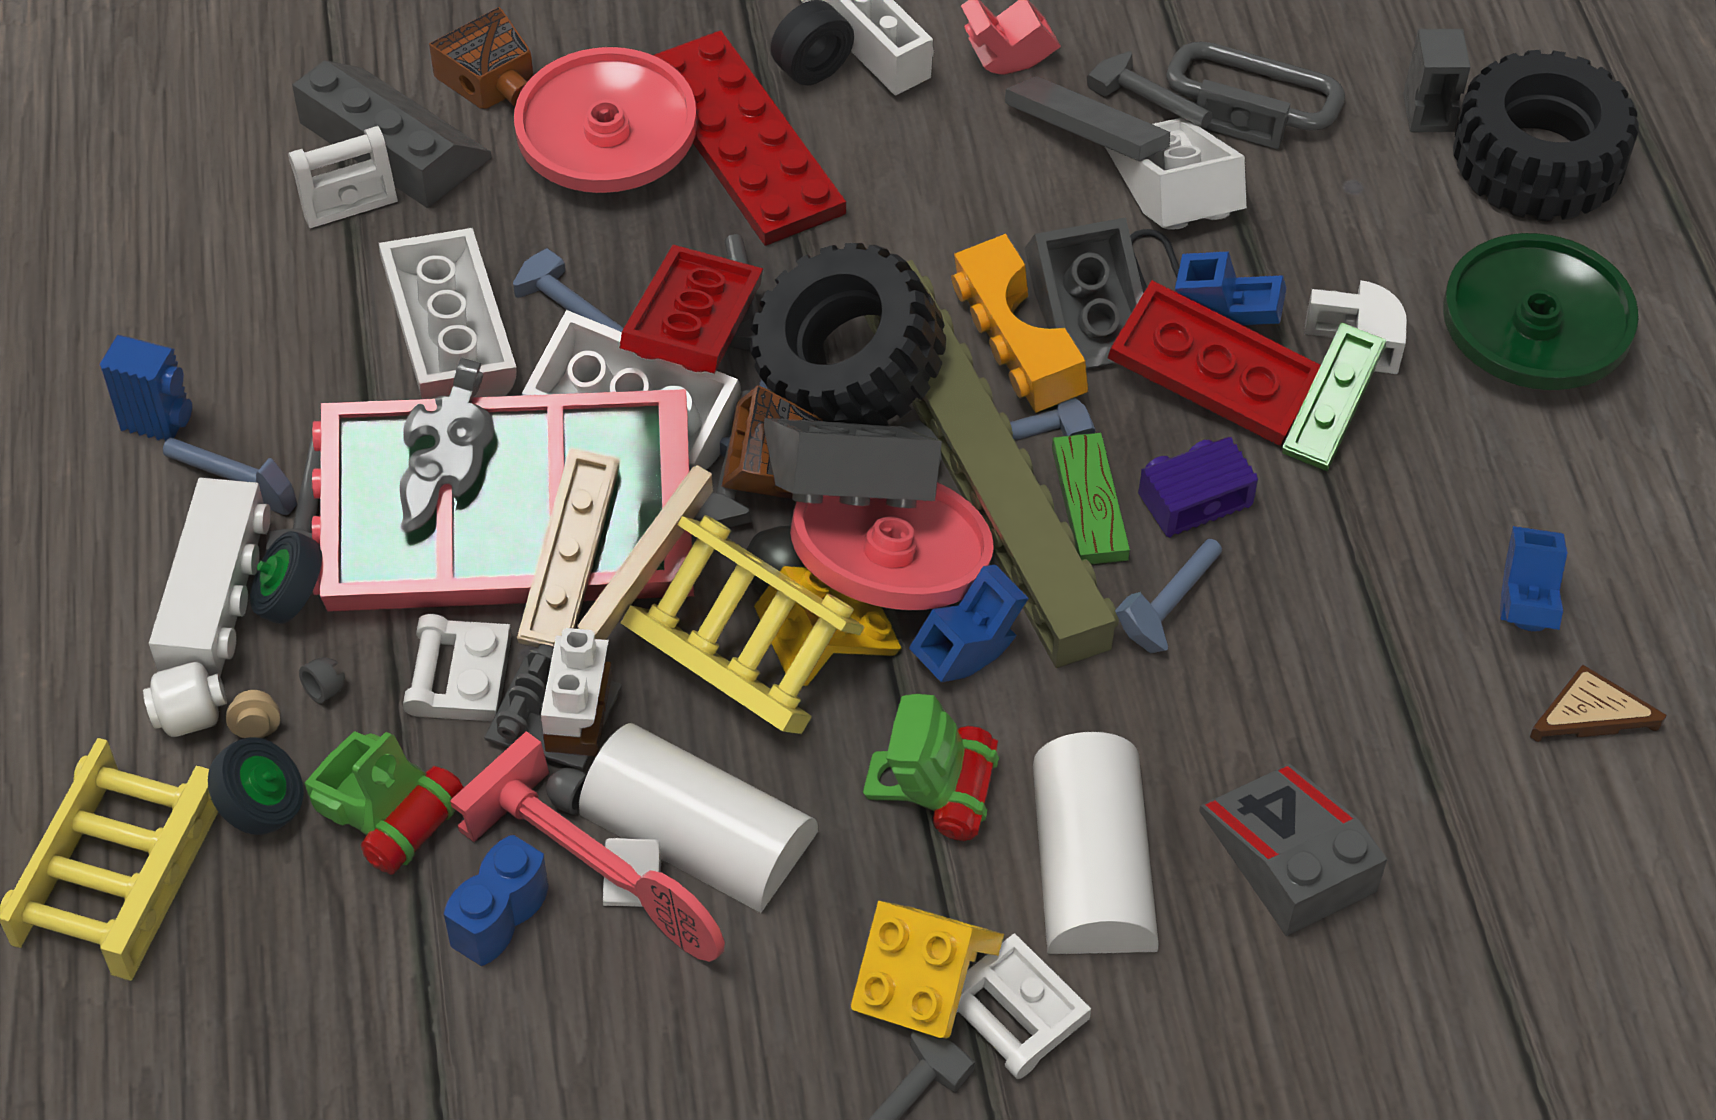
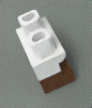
M566 628L563 630L562 636H556L541 712L545 752L585 756L598 755L605 718L604 712H606L612 678L611 662H605L609 640L595 639V633L592 630Z

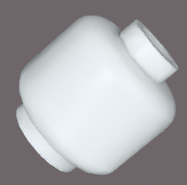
M198 662L184 664L155 673L151 678L150 688L143 690L145 705L154 729L162 727L165 733L171 737L185 735L214 726L219 718L218 706L227 704L224 686L219 674L209 676L206 668Z

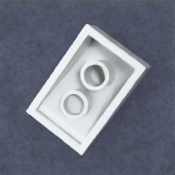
M1182 117L1153 124L1171 132L1170 147L1141 161L1134 160L1105 147L1143 214L1162 228L1180 229L1186 227L1189 221L1202 218L1211 220L1223 219L1228 217L1232 211L1247 208L1244 155L1198 125Z

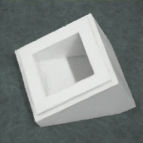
M606 839L605 847L630 864L638 875L642 876L650 870L661 872V849L658 840ZM604 877L603 906L643 907L637 896L626 889L616 886Z

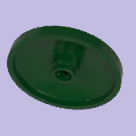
M1510 234L1493 238L1477 245L1467 252L1455 265L1449 277L1443 300V314L1447 330L1457 347L1469 360L1501 380L1518 386L1541 390H1564L1582 387L1610 374L1627 356L1636 334L1639 320L1638 306L1633 290L1622 273L1612 263L1582 244L1548 234Z

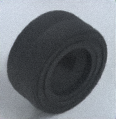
M822 0L808 1L797 6L780 22L772 37L771 55L775 63L792 80L801 85H814L832 76L846 61L854 43V31L850 23L829 3Z

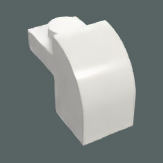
M1362 280L1360 281L1358 294L1312 289L1304 334L1334 338L1342 322L1386 339V347L1374 372L1398 374L1406 344L1407 319L1404 307L1394 294L1377 284Z

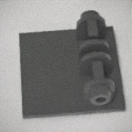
M540 644L537 649L531 650L529 655H525L484 739L509 747L527 731L542 742L547 760L583 770L589 756L545 752L541 712L554 648L550 645ZM611 681L603 726L622 688V684Z

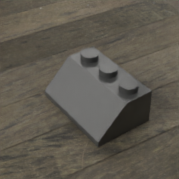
M778 418L764 419V432L775 485L793 493L792 500L822 503L823 495L840 496L839 502L843 504L869 506L870 498H885L886 505L899 508H916L917 500L935 501L942 441L903 426Z

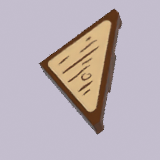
M1582 665L1535 724L1530 738L1539 742L1544 736L1576 734L1577 737L1618 734L1621 729L1643 727L1657 731L1663 725L1667 715Z

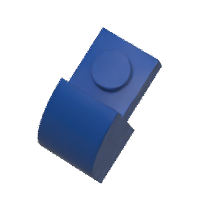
M1229 251L1182 254L1175 285L1177 293L1241 325L1279 324L1287 289L1283 275L1236 278Z
M1513 526L1502 583L1501 620L1514 623L1519 628L1528 631H1542L1545 628L1560 629L1563 615L1560 586L1568 554L1563 533Z
M997 565L983 566L958 606L932 609L909 649L940 682L969 677L997 659L1012 643L1017 635L1010 627L1029 598Z

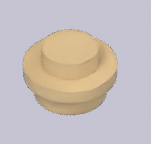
M247 690L238 694L229 705L226 712L227 726L232 733L242 738H264L278 728L280 724V710L269 694L260 690Z

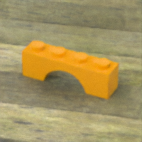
M1003 234L955 253L957 273L951 276L956 295L961 302L968 300L971 305L970 312L973 322L980 333L986 331L989 335L990 347L999 365L1006 363L1010 370L1009 378L1016 395L1019 398L1026 396L1033 410L1037 413L1087 393L1086 360L1065 328L1046 329L1034 327L1022 322L1013 314L1017 306L1028 297L1025 264L1007 235Z

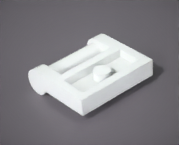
M379 126L365 129L362 136L304 153L303 149L288 153L304 217L309 228L398 202L387 148ZM367 153L371 155L370 160L314 177L311 176V170Z
M436 614L422 615L419 618L416 632L417 637L420 639L412 687L405 691L403 710L416 717L492 722L501 704L512 637L510 624L448 621ZM440 644L455 645L446 694H434L432 692Z
M1014 933L1002 942L998 956L987 954L967 970L957 1012L1005 1058V1068L1016 1079H1021L1034 1069L1041 1058L1090 1019L1091 1008ZM983 987L1032 1035L1023 1044L974 996Z

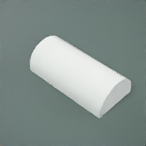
M473 228L379 243L380 256L422 399L450 396L456 369L461 357L481 363L479 372H482L484 375L480 388L474 397L506 396L516 380V364Z
M566 310L522 392L523 396L686 389L690 468L699 465L705 470L708 469L720 455L721 439L731 435L736 405L741 396V386L738 379L716 371L715 374L706 371L693 372L685 369L680 364L661 359L641 358L634 352L619 348L622 332ZM659 416L575 419L660 455Z
M633 723L620 727L601 748L585 778L579 800L580 816L623 839L658 840L663 861L760 913L818 833L816 819Z
M1104 732L1074 733L1052 740L1037 752L1033 762L1047 953L1157 952L1159 942L1138 750L1127 739Z

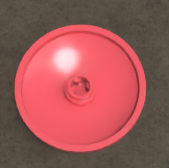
M602 47L581 50L558 58L533 75L523 87L514 109V126L518 147L523 157L541 176L560 186L573 190L610 193L646 185L664 176L679 164L694 141L697 130L695 98L688 82L669 63L638 50Z
M938 482L935 501L917 500L916 508L886 505L885 498H870L869 506L848 505L839 502L840 496L823 495L822 503L797 501L795 505L790 534L794 550L799 559L813 575L829 587L868 604L900 610H927L945 607L961 601L982 567L989 566L994 550L993 537L984 517L960 494Z

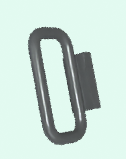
M1200 41L1183 45L1175 53L1166 73V79L1173 90L1178 94L1197 100V105L1212 112V120L1204 129L1279 149L1286 125L1309 131L1322 130L1331 126L1336 121L1345 102L1344 89L1338 81L1330 76L1210 42ZM1206 59L1314 89L1324 93L1327 99L1321 111L1309 113L1290 108L1291 103L1204 79L1203 83L1187 78L1184 73L1192 60Z

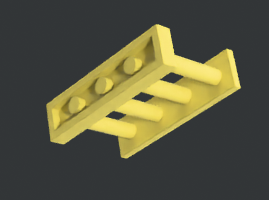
M704 515L701 521L682 516L677 525L697 537L695 543L658 605L652 604L650 609L630 605L620 623L779 730L802 734L812 716L798 707L801 699L797 695L836 629L860 635L865 626L850 617L854 609L842 600L830 594H826L824 599L820 598L728 539L727 537L731 530L722 523L707 515ZM715 549L737 563L699 631L692 630L689 635L676 626L680 620L676 615ZM754 576H757L778 591L739 658L733 657L731 661H728L716 653L719 648V644L716 641ZM797 602L819 616L780 685L773 684L770 689L757 680L760 672L756 668L793 605Z
M97 738L88 756H83L77 763L73 783L15 889L9 890L0 904V924L10 945L21 948L33 925L100 945L111 975L132 981L218 814L208 790L209 769L196 765L187 784L182 783L179 787L118 770L108 741ZM106 790L172 808L164 828L160 827L156 831L94 814ZM82 834L149 853L141 872L135 873L132 877L69 859ZM58 879L125 899L117 918L111 919L108 923L44 905Z

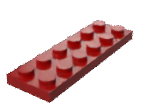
M722 30L653 55L669 63L688 82L695 98L697 130L693 144L764 246L846 214V200Z

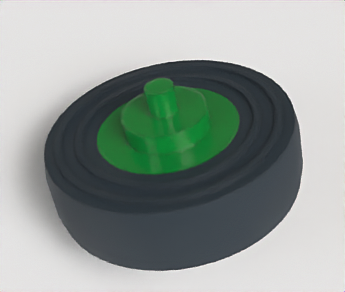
M288 531L275 540L257 565V572L250 593V605L254 613L266 620L279 624L290 621L299 613L313 592L321 569L322 551L320 545L315 540L294 531Z
M249 737L235 741L216 756L209 768L208 790L214 806L229 824L245 833L263 835L274 832L290 822L302 805L304 789L297 766L283 749L268 740Z

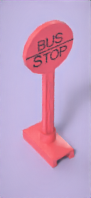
M527 731L450 800L451 806L464 817V820L457 825L459 832L473 842L480 838L507 812L516 819H525L616 886L626 889L637 896L652 921L682 950L697 959L708 962L717 959L724 952L725 941L719 926L699 900L679 882L661 872L652 870L642 876L638 875L630 864L538 799V794L532 789L549 774L542 742Z

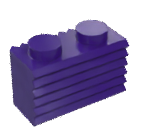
M1232 437L1216 442L1202 440L1196 443L1189 452L1173 458L1159 456L1150 461L1141 470L1138 494L1166 537L1171 538L1175 533L1180 534L1183 530L1188 531L1192 527L1197 528L1201 523L1206 524L1209 520L1215 521L1218 517L1223 518L1227 513L1231 515L1236 510L1241 511L1244 507L1249 508L1254 503L1258 477L1257 473L1253 472L1252 466L1248 465L1247 459L1243 458L1242 451L1238 450L1237 444L1233 443Z

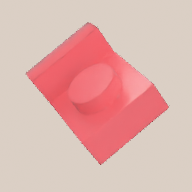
M968 0L961 5L969 20V23L964 26L970 36L968 39L983 67L992 73L1005 75L1029 69L1061 47L1046 18L1029 0H1018L997 17L980 0Z

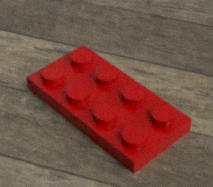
M672 245L622 330L619 348L634 352L637 356L644 359H661L680 364L685 369L693 372L706 371L715 374L761 285L763 268Z
M1153 280L1149 283L1113 343L1107 359L1281 446L1296 419L1321 366Z

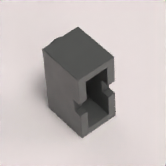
M1418 29L1403 92L1410 132L1455 131L1461 107L1460 96L1464 94L1471 68L1463 29Z

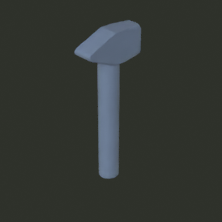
M546 248L524 262L513 281L515 297L519 298L542 291L566 310L622 332L623 327L557 280L566 271L565 263L562 258Z
M1075 397L1059 403L1056 410L1010 422L1014 441L1059 428L1064 436L1095 433V427L1085 405Z
M169 438L164 443L163 454L166 457L232 481L259 483L263 503L269 504L272 511L287 515L297 505L291 482L271 458H268L262 467L257 469L174 438Z
M1207 539L1151 604L1141 592L1126 597L1115 612L1129 638L1150 653L1168 649L1161 622L1222 553V547L1216 540Z

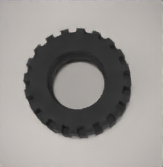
M1528 50L1524 56H1518L1517 53H1513L1501 58L1500 63L1494 61L1486 66L1469 84L1454 136L1453 152L1457 160V167L1465 180L1470 179L1469 186L1479 196L1486 195L1489 204L1498 209H1501L1502 206L1511 209L1512 215L1522 218L1525 217V214L1537 216V220L1550 221L1553 219V216H1561V219L1565 220L1579 216L1580 211L1587 214L1601 207L1602 203L1610 200L1617 192L1618 186L1622 184L1638 135L1639 122L1636 118L1638 113L1631 98H1628L1629 94L1621 82L1617 81L1614 83L1610 72L1603 67L1596 69L1590 65V60L1578 56L1577 59L1566 57V52L1554 50L1551 54H1541V50ZM1521 128L1549 130L1562 135L1570 142L1541 140L1525 133Z
M845 243L844 249H838L836 245L821 248V254L812 258L807 254L796 261L798 266L789 273L784 270L775 279L777 285L773 291L767 290L761 299L760 306L763 310L761 313H755L751 327L755 334L750 340L751 355L755 359L754 367L771 392L816 415L825 422L889 426L887 422L889 419L896 415L900 418L904 417L912 410L909 405L916 398L920 400L924 398L931 388L928 384L930 377L936 378L939 374L943 362L938 355H943L946 350V336L943 333L945 324L942 314L916 272L898 254H890L888 249L877 245H869L868 249H866L863 243ZM861 316H881V321L875 335L860 352L842 362L828 365L816 364L817 355L822 344L840 325Z

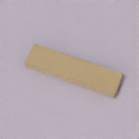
M569 448L517 635L518 643L533 647L545 644L554 648L556 636H562L564 629H576L619 471V458Z
M699 465L692 467L578 624V629L592 630L595 633V639L606 640L685 531L677 525L681 517L693 519L712 494L713 482L710 472Z

